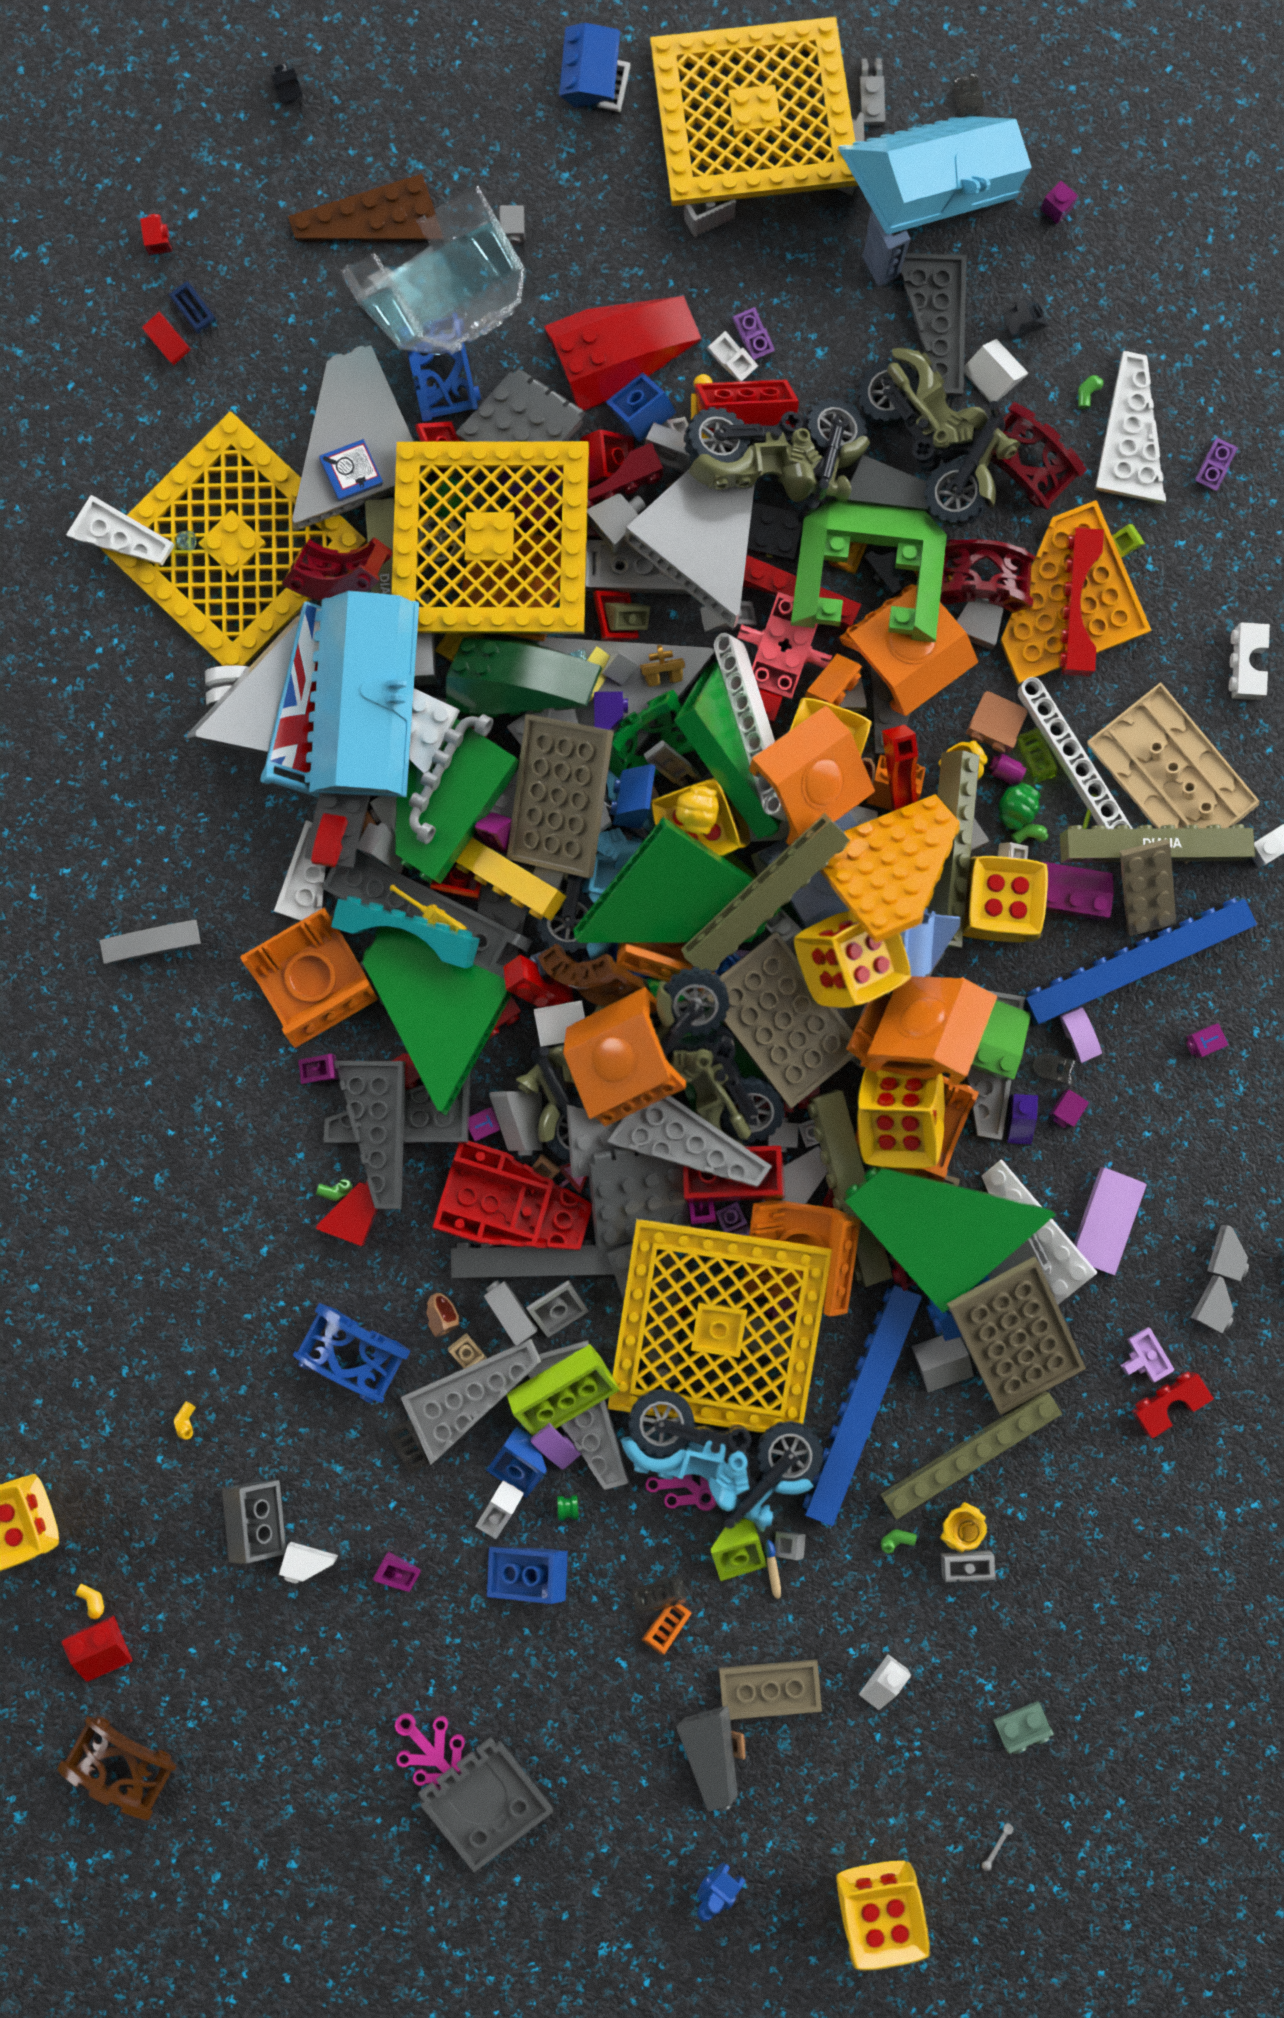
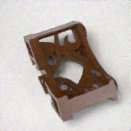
M556 943L538 956L543 969L548 975L565 986L576 988L585 999L602 1007H607L645 987L641 977L635 976L615 963L608 954L592 961L579 963L566 955L563 947Z
M87 1716L84 1729L66 1761L60 1762L57 1771L74 1786L79 1787V1785H82L85 1789L91 1790L89 1796L105 1805L113 1802V1805H119L122 1808V1813L149 1820L153 1813L151 1808L171 1771H175L177 1767L171 1760V1755L163 1750L156 1752L130 1740L111 1727L110 1721L104 1717L97 1716V1718ZM95 1732L102 1736L103 1740L102 1743H98L96 1738L93 1740V1747L95 1749V1752H93L89 1747V1743ZM85 1752L87 1757L79 1763L81 1757ZM124 1755L130 1767L132 1778H122L115 1781L111 1786L106 1785V1770L100 1759ZM136 1757L142 1759V1761L140 1762V1764H139V1762H138V1760H137ZM149 1764L161 1767L154 1781L143 1780V1777L151 1776L155 1772L147 1769ZM96 1767L100 1774L97 1778L91 1775V1771L95 1770ZM120 1785H133V1787H126L127 1793L120 1792L119 1790ZM143 1787H150L146 1796L142 1800Z

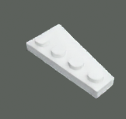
M92 495L66 534L68 538L159 565L164 564L175 546L171 541Z
M309 821L305 822L274 912L300 921L322 909V886L325 878V866L312 864L311 860L304 858L313 824Z

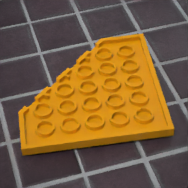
M1097 500L1052 517L1031 569L1030 596L1034 598L1033 607L1011 613L1000 639L1001 646L1018 685L1027 678H1036L1062 668L1058 665L1060 652H1063L1064 646L1063 643H1060L1061 630L1065 629V620H1062L1063 605H1066L1067 596H1063L1064 583L1068 582V573H1065L1066 558H1069L1070 550L1066 549L1067 536L1071 535L1075 527L1104 530L1103 553L1088 571L1080 598L1084 627L1089 638L1097 648L1096 654L1151 631Z
M934 794L843 831L850 841L841 853L835 854L829 860L828 865L820 873L875 943L921 924L924 910L930 903L936 882L938 883L943 871V864L948 859L953 847L955 835L957 836L960 830L959 821L937 795Z

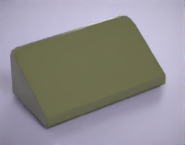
M605 603L610 630H647L651 606L641 603Z

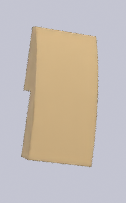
M467 1333L448 1347L449 1352L463 1368L487 1359Z

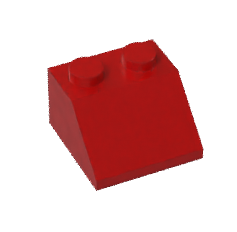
M599 429L580 437V441H588L589 443L588 485L597 486L619 469L629 452L635 450L632 436Z
M114 1616L75 1632L61 1641L71 1665L86 1682L133 1661Z

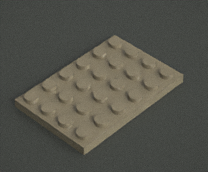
M526 714L507 859L586 878L593 877L613 730Z
M777 931L773 932L719 976L720 980L726 985L729 997V1011L726 1012L727 1017L722 1022L730 1029L734 1038L767 1081L779 1093L788 1108H793L854 1057L852 1053L846 1050L853 1031L835 1007H825L816 1003L807 987L797 957ZM712 994L704 998L706 1001L714 1002Z
M1035 1256L947 1303L1000 1415L1086 1369Z

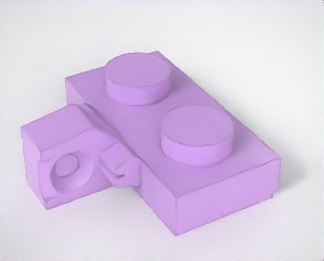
M1150 1327L1127 1339L1133 1352L1129 1354L1131 1359L1120 1365L1125 1374L1129 1375L1136 1370L1140 1373L1146 1371L1150 1380L1155 1383L1174 1371L1173 1366Z

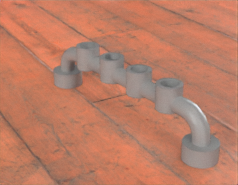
M484 714L479 718L474 716L466 717L460 721L455 730L449 728L446 731L443 740L447 742L444 751L438 749L434 753L432 763L436 764L433 772L426 771L423 774L420 783L424 785L421 794L415 792L409 800V806L413 807L409 816V824L417 834L418 841L428 844L435 834L436 828L426 822L420 825L419 817L428 807L429 798L432 792L438 788L444 770L449 767L455 749L461 745L466 729L470 726H475L474 731L476 733L486 736L492 728V718Z

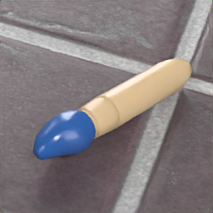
M766 1540L764 1552L767 1557L771 1590L774 1597L779 1599L781 1596V1585L775 1558L776 1549L770 1540Z

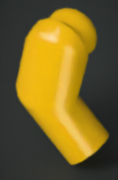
M186 1401L174 1418L176 1433L183 1440H188L193 1435L189 1418L196 1408Z
M80 1584L75 1595L87 1601L88 1616L91 1619H98L104 1611L102 1595Z

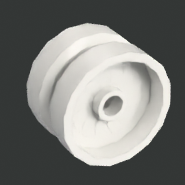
M220 666L207 669L205 671V684L212 688L206 692L207 707L212 708L249 667Z

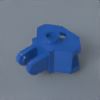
M724 1862L704 1878L697 1891L699 1894L698 1899L701 1901L697 1912L700 1921L708 1922L712 1916L717 1915L724 1908L728 1910L736 1900L735 1895L740 1891L745 1882L739 1875L735 1879L729 1876L727 1872L730 1867Z

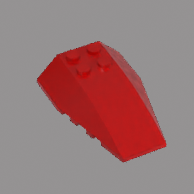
M684 296L586 309L544 326L550 344L556 350L570 384V391L575 404L584 411L606 403L607 400L642 372L648 377L656 370L666 366V363L670 360L677 358L701 341V336Z
M468 1140V1143L458 1144L432 1229L479 1244L580 1251L592 1204L570 1190L558 1186L550 1178L543 1177L533 1171V1168L518 1162L512 1155Z

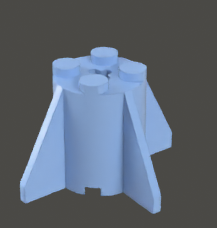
M925 908L921 924L900 933L908 957L911 976L925 977L926 974L932 971L959 929L960 917L936 915L934 911L929 914L928 908Z

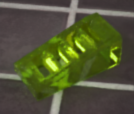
M1039 728L1016 737L1034 783L1057 775V766ZM1037 738L1038 742L1026 746V742ZM1041 748V750L1038 752H1035L1033 754L1029 753L1032 750ZM1042 757L1045 758L1044 760L1039 761V762H1037V763H1034V762H1033V761L1036 760V759H1039V758H1042Z

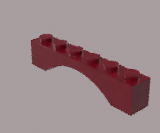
M649 443L629 452L624 463L611 477L601 484L588 489L587 509L616 494H631L642 485H652L660 481L661 477L664 476L663 467L653 444ZM545 490L536 491L534 494L539 498ZM551 494L543 503L551 510L559 501ZM527 495L520 501V504L527 510L535 501ZM540 506L531 513L537 522L547 514ZM562 508L555 514L561 521ZM526 518L531 529L534 526V524L528 518ZM550 518L542 527L546 530L555 521Z

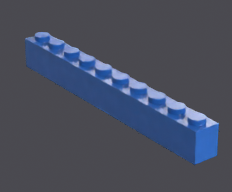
M1235 897L1222 903L1223 909L1215 911L1213 907L1200 913L1201 919L1194 921L1191 917L1180 922L1181 928L1172 931L1171 927L1158 932L1159 938L1150 941L1149 937L1136 942L1137 948L1129 951L1125 947L1114 952L1115 958L1107 961L1106 957L1092 962L1094 967L1085 971L1084 967L1070 972L1072 977L1067 980L1059 977L1048 982L1050 987L1045 990L1037 987L1027 992L1028 997L1025 998L1024 1004L1027 1011L1031 1013L1030 1017L1034 1026L1256 926L1257 923L1246 900L1242 899L1237 902Z
M893 1284L891 1288L885 1289L882 1301L885 1302L882 1311L878 1310L873 1320V1324L876 1325L873 1334H868L864 1343V1347L867 1350L864 1357L860 1356L857 1361L855 1370H858L855 1380L851 1379L846 1392L849 1393L846 1403L842 1401L837 1413L841 1417L838 1424H833L828 1438L832 1440L829 1447L823 1449L822 1466L818 1475H815L811 1481L814 1487L811 1494L807 1493L803 1500L802 1508H805L804 1514L830 1526L834 1525L922 1296L908 1290L903 1291L902 1288Z

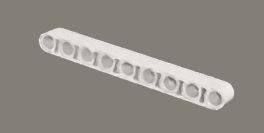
M721 633L714 641V650L749 764H751L752 758L773 744L775 740L744 643L727 633ZM758 774L754 777L763 810L777 819L787 821L788 819L775 790L761 774Z
M1035 677L1027 678L1018 689L1019 699L1027 709V712L1086 807L1091 811V815L1098 825H1105L1106 829H1114L1115 826L1128 825L1129 829H1133L1042 682ZM1025 686H1033L1035 688L1036 694H1027L1025 691ZM1038 706H1045L1048 709V715H1041L1037 710ZM1050 726L1059 727L1061 734L1059 736L1053 735L1050 731ZM1063 746L1071 747L1073 756L1065 755ZM1076 766H1082L1085 769L1086 775L1084 777L1076 773ZM1089 786L1097 788L1098 797H1093L1089 794ZM1102 806H1106L1110 809V817H1105L1102 815Z

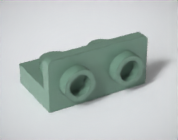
M1039 1701L993 1720L1004 1748L1008 1753H1021L1027 1749L1026 1746L1033 1743H1045L1054 1734Z

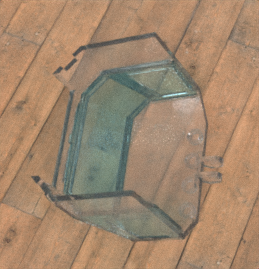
M479 186L435 208L437 214L426 219L425 216L417 219L416 221L428 240L430 247L394 271L387 274L376 253L352 265L348 264L339 271L359 305L397 345L399 350L438 355L450 352L452 355L463 348L462 343L466 340L470 343L480 337L479 332L485 335L493 330V327L501 325L504 321L503 319L512 315L515 312L513 308L521 303L525 268Z

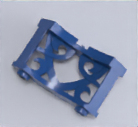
M454 315L453 320L414 328L411 327V324L402 325L413 377L418 376V379L414 380L422 421L432 420V417L465 410H477V401H480L481 397L479 387L473 386L463 337L467 336L464 322L459 323L458 315ZM454 334L453 338H446L447 335ZM441 336V341L436 340V337ZM457 343H459L461 354L453 348ZM428 347H431L428 355L422 356L420 354L422 350L428 352ZM436 349L445 352L455 360L454 367L444 383L441 377L434 371L421 370L422 366L427 365L434 358ZM463 366L465 369L466 379L459 377ZM434 379L438 383L439 388H436L435 383L432 387L427 386V381ZM461 387L465 388L468 400L452 403L448 394L449 391L452 390V393L460 398L458 389ZM445 398L448 404L429 408Z
M319 1303L315 1310L317 1316L298 1352L295 1351L293 1354L299 1360L298 1365L309 1371L313 1369L332 1381L359 1393V1397L369 1403H373L374 1400L383 1403L385 1399L383 1396L402 1360L407 1359L410 1350L393 1339L373 1330L369 1332L365 1328L359 1327L358 1322L347 1317L337 1309ZM326 1325L325 1336H322L320 1334ZM339 1330H343L346 1333L345 1340H335L333 1336L338 1338ZM355 1337L361 1339L359 1352L366 1364L356 1368L342 1369L337 1361L334 1345L343 1346L353 1341ZM317 1340L325 1342V1347L319 1346L315 1349L321 1353L319 1359H315L310 1355ZM367 1346L375 1348V1352L370 1354L375 1359L372 1360L365 1351ZM391 1354H393L385 1369L382 1366H380V1364H382L386 1359L390 1357ZM328 1360L331 1369L324 1366L323 1363ZM373 1369L382 1374L375 1389L365 1384V1379L371 1378L373 1381L376 1380L375 1374L371 1371ZM358 1376L357 1383L348 1379L350 1377Z

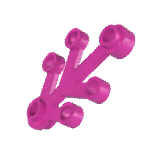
M692 1474L684 1475L683 1479L675 1477L670 1480L649 1477L646 1481V1488L650 1492H657L659 1489L686 1487L693 1493L677 1496V1494L672 1492L668 1493L664 1498L665 1505L668 1508H675L678 1505L696 1504L699 1509L708 1511L717 1505L710 1491L709 1482L702 1476H700V1486L692 1480ZM651 1480H655L658 1483L655 1489H651L648 1486ZM705 1493L711 1496L708 1502H704L701 1499ZM670 1496L676 1498V1503L673 1505L667 1503V1499Z
M404 1713L397 1718L395 1723L396 1731L403 1736L409 1735L426 1754H411L407 1750H402L398 1753L397 1764L401 1767H407L408 1765L437 1766L442 1772L428 1773L423 1768L417 1769L413 1775V1781L416 1785L422 1786L431 1782L439 1784L436 1778L452 1766L458 1772L460 1771L456 1763L461 1760L462 1749L465 1744L463 1736L456 1734L450 1740V1748L453 1750L451 1766L444 1759L445 1731L448 1727L447 1718L438 1716L434 1720V1747L415 1727L416 1721L411 1714ZM404 1719L409 1720L410 1726L404 1727L401 1721ZM438 1721H443L445 1723V1727L438 1728L436 1723ZM459 1739L462 1745L459 1747L454 1746L453 1740ZM400 1756H408L409 1761L402 1762L400 1760ZM419 1773L424 1774L425 1780L419 1781L416 1775Z

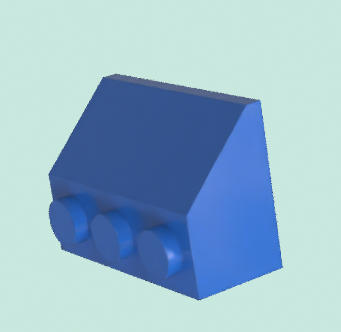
M589 23L565 27L559 96L573 107L614 100L620 31L618 29Z

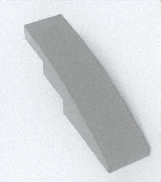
M197 920L164 925L100 940L104 964L136 959L152 954H162L201 944Z

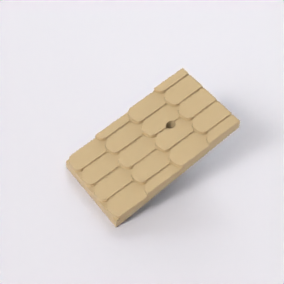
M1161 682L1087 741L1095 756L1109 770L1113 778L1139 806L1143 814L1156 829H1160V826L1175 825V829H1182L1186 825H1198V828H1206L1208 825L1215 824L1221 825V828H1229L1230 825H1235L1249 812L1259 806V800Z

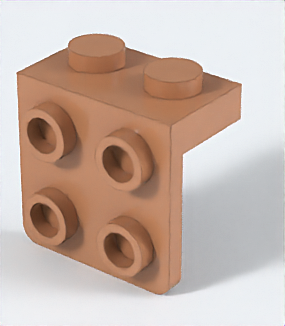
M987 691L983 694L965 734L970 735V738L977 742H985L991 745L996 751L1009 753L1016 744V737L1026 718L1027 709Z

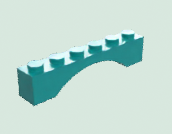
M351 895L337 901L331 925L332 928L352 934L363 933L380 926L401 928L423 939L437 953L441 961L462 968L473 967L480 940L472 936L473 932L459 929L456 932L450 930V925L436 922V925L427 923L428 919L425 917L414 915L413 918L405 916L406 912L402 910L392 909L387 911L383 909L384 905L374 902H370L369 905L361 903V898Z

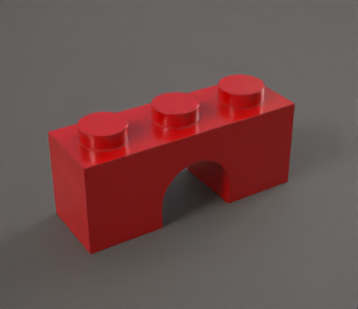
M519 955L503 966L506 990L533 1005L543 1008L574 1002L571 987L559 983L551 976L543 980L538 971V964L526 957Z
M1186 1371L1176 1378L1177 1382L1171 1386L1166 1384L1156 1390L1157 1395L1150 1399L1146 1397L1135 1404L1136 1408L1132 1410V1413L1148 1437L1153 1439L1173 1426L1167 1415L1168 1406L1172 1402L1181 1400L1188 1410L1195 1412L1214 1399L1197 1373Z

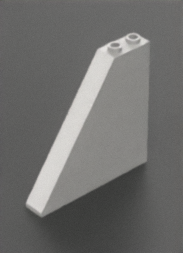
M371 345L356 347L351 353L345 355H334L326 363L292 518L294 531L365 505V500H377L395 494L396 442L414 441ZM364 439L382 478L383 485L338 502L319 460V456Z
M688 469L626 527L624 541L734 629L740 613L754 485L751 488H738L735 486L723 490L708 489V486L694 479L688 472Z
M300 615L295 617L187 734V739L268 755Z
M548 637L545 638L544 642H534L586 661L597 646L609 656H611L612 652H620L638 664L636 669L623 685L607 677L598 691H623V699L628 698V713H623V719L633 711L636 714L640 713L641 710L649 707L647 705L648 701L672 689L678 695L677 700L679 701L715 654V650L712 648L662 645L663 651L672 650L673 657L665 658V661L683 658L685 662L683 681L670 683L668 671L659 672L661 684L648 687L645 677L641 673L640 665L659 662V660L649 661L648 654L657 653V645L659 644ZM593 698L588 703L587 708L574 709L579 724L594 727ZM655 719L649 722L650 727H656L659 725L654 724ZM620 725L613 730V734L621 728ZM641 728L636 732L638 744L635 755L653 733L646 732ZM629 738V739L627 740V742L625 743V746H626V745H628V746L631 745V739H630V738Z

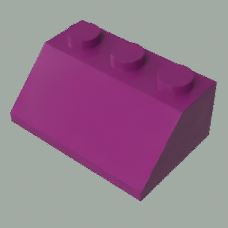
M1041 861V863L1047 864L1048 871L1045 911L1102 921L1110 918L1114 896L1113 873Z

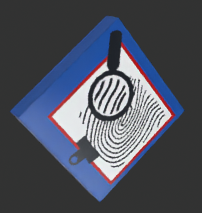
M364 439L319 456V460L338 502L383 485L382 478Z

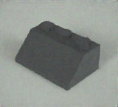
M280 1481L245 1483L222 1488L229 1562L247 1564L284 1555L286 1543Z

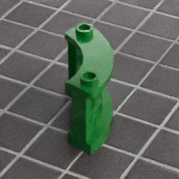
M674 689L648 701L647 705L649 707L641 710L638 714L633 711L619 723L621 728L613 734L609 768L618 779L621 776L622 770H626L628 764V769L650 765L644 755L634 754L638 744L636 732L640 728L649 733L661 732L659 742L663 740L680 755L695 750L686 737L676 741V737L683 733L676 730L671 731V728L678 725L675 721H672L670 711L672 710L677 717L682 708L677 700L678 695ZM655 719L654 724L659 726L650 727L649 722ZM630 738V739H631V745H630V746H628V745L625 746V743H626L627 740ZM656 768L654 776L659 772Z

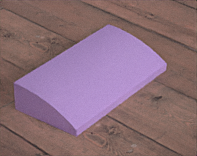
M1100 1168L1074 1245L1093 1268L1115 1275L1147 1184L1107 1168Z

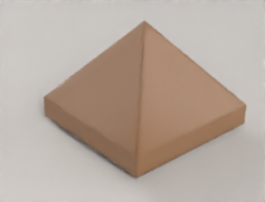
M543 1154L531 1167L533 1171L551 1180L560 1171L555 1160Z
M731 1731L734 1757L745 1759L744 1734Z

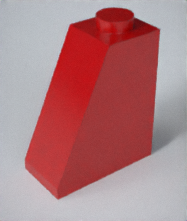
M368 1182L357 1184L317 1224L316 1229L364 1246L378 1208L374 1207Z

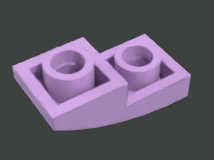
M1077 1007L1060 1015L1065 1035L1071 1039L1078 1062L1083 1063L1102 1054L1094 1029L1083 1007Z

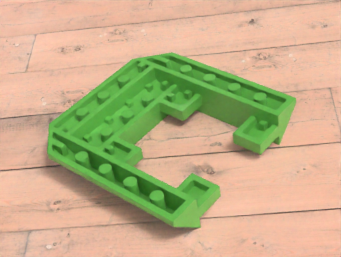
M836 500L828 501L804 518L791 625L815 628V623L840 626L843 600L819 597L823 560L847 563L850 542L897 547L895 568L918 571L915 608L891 606L888 632L912 635L911 640L936 642L947 534L926 511Z

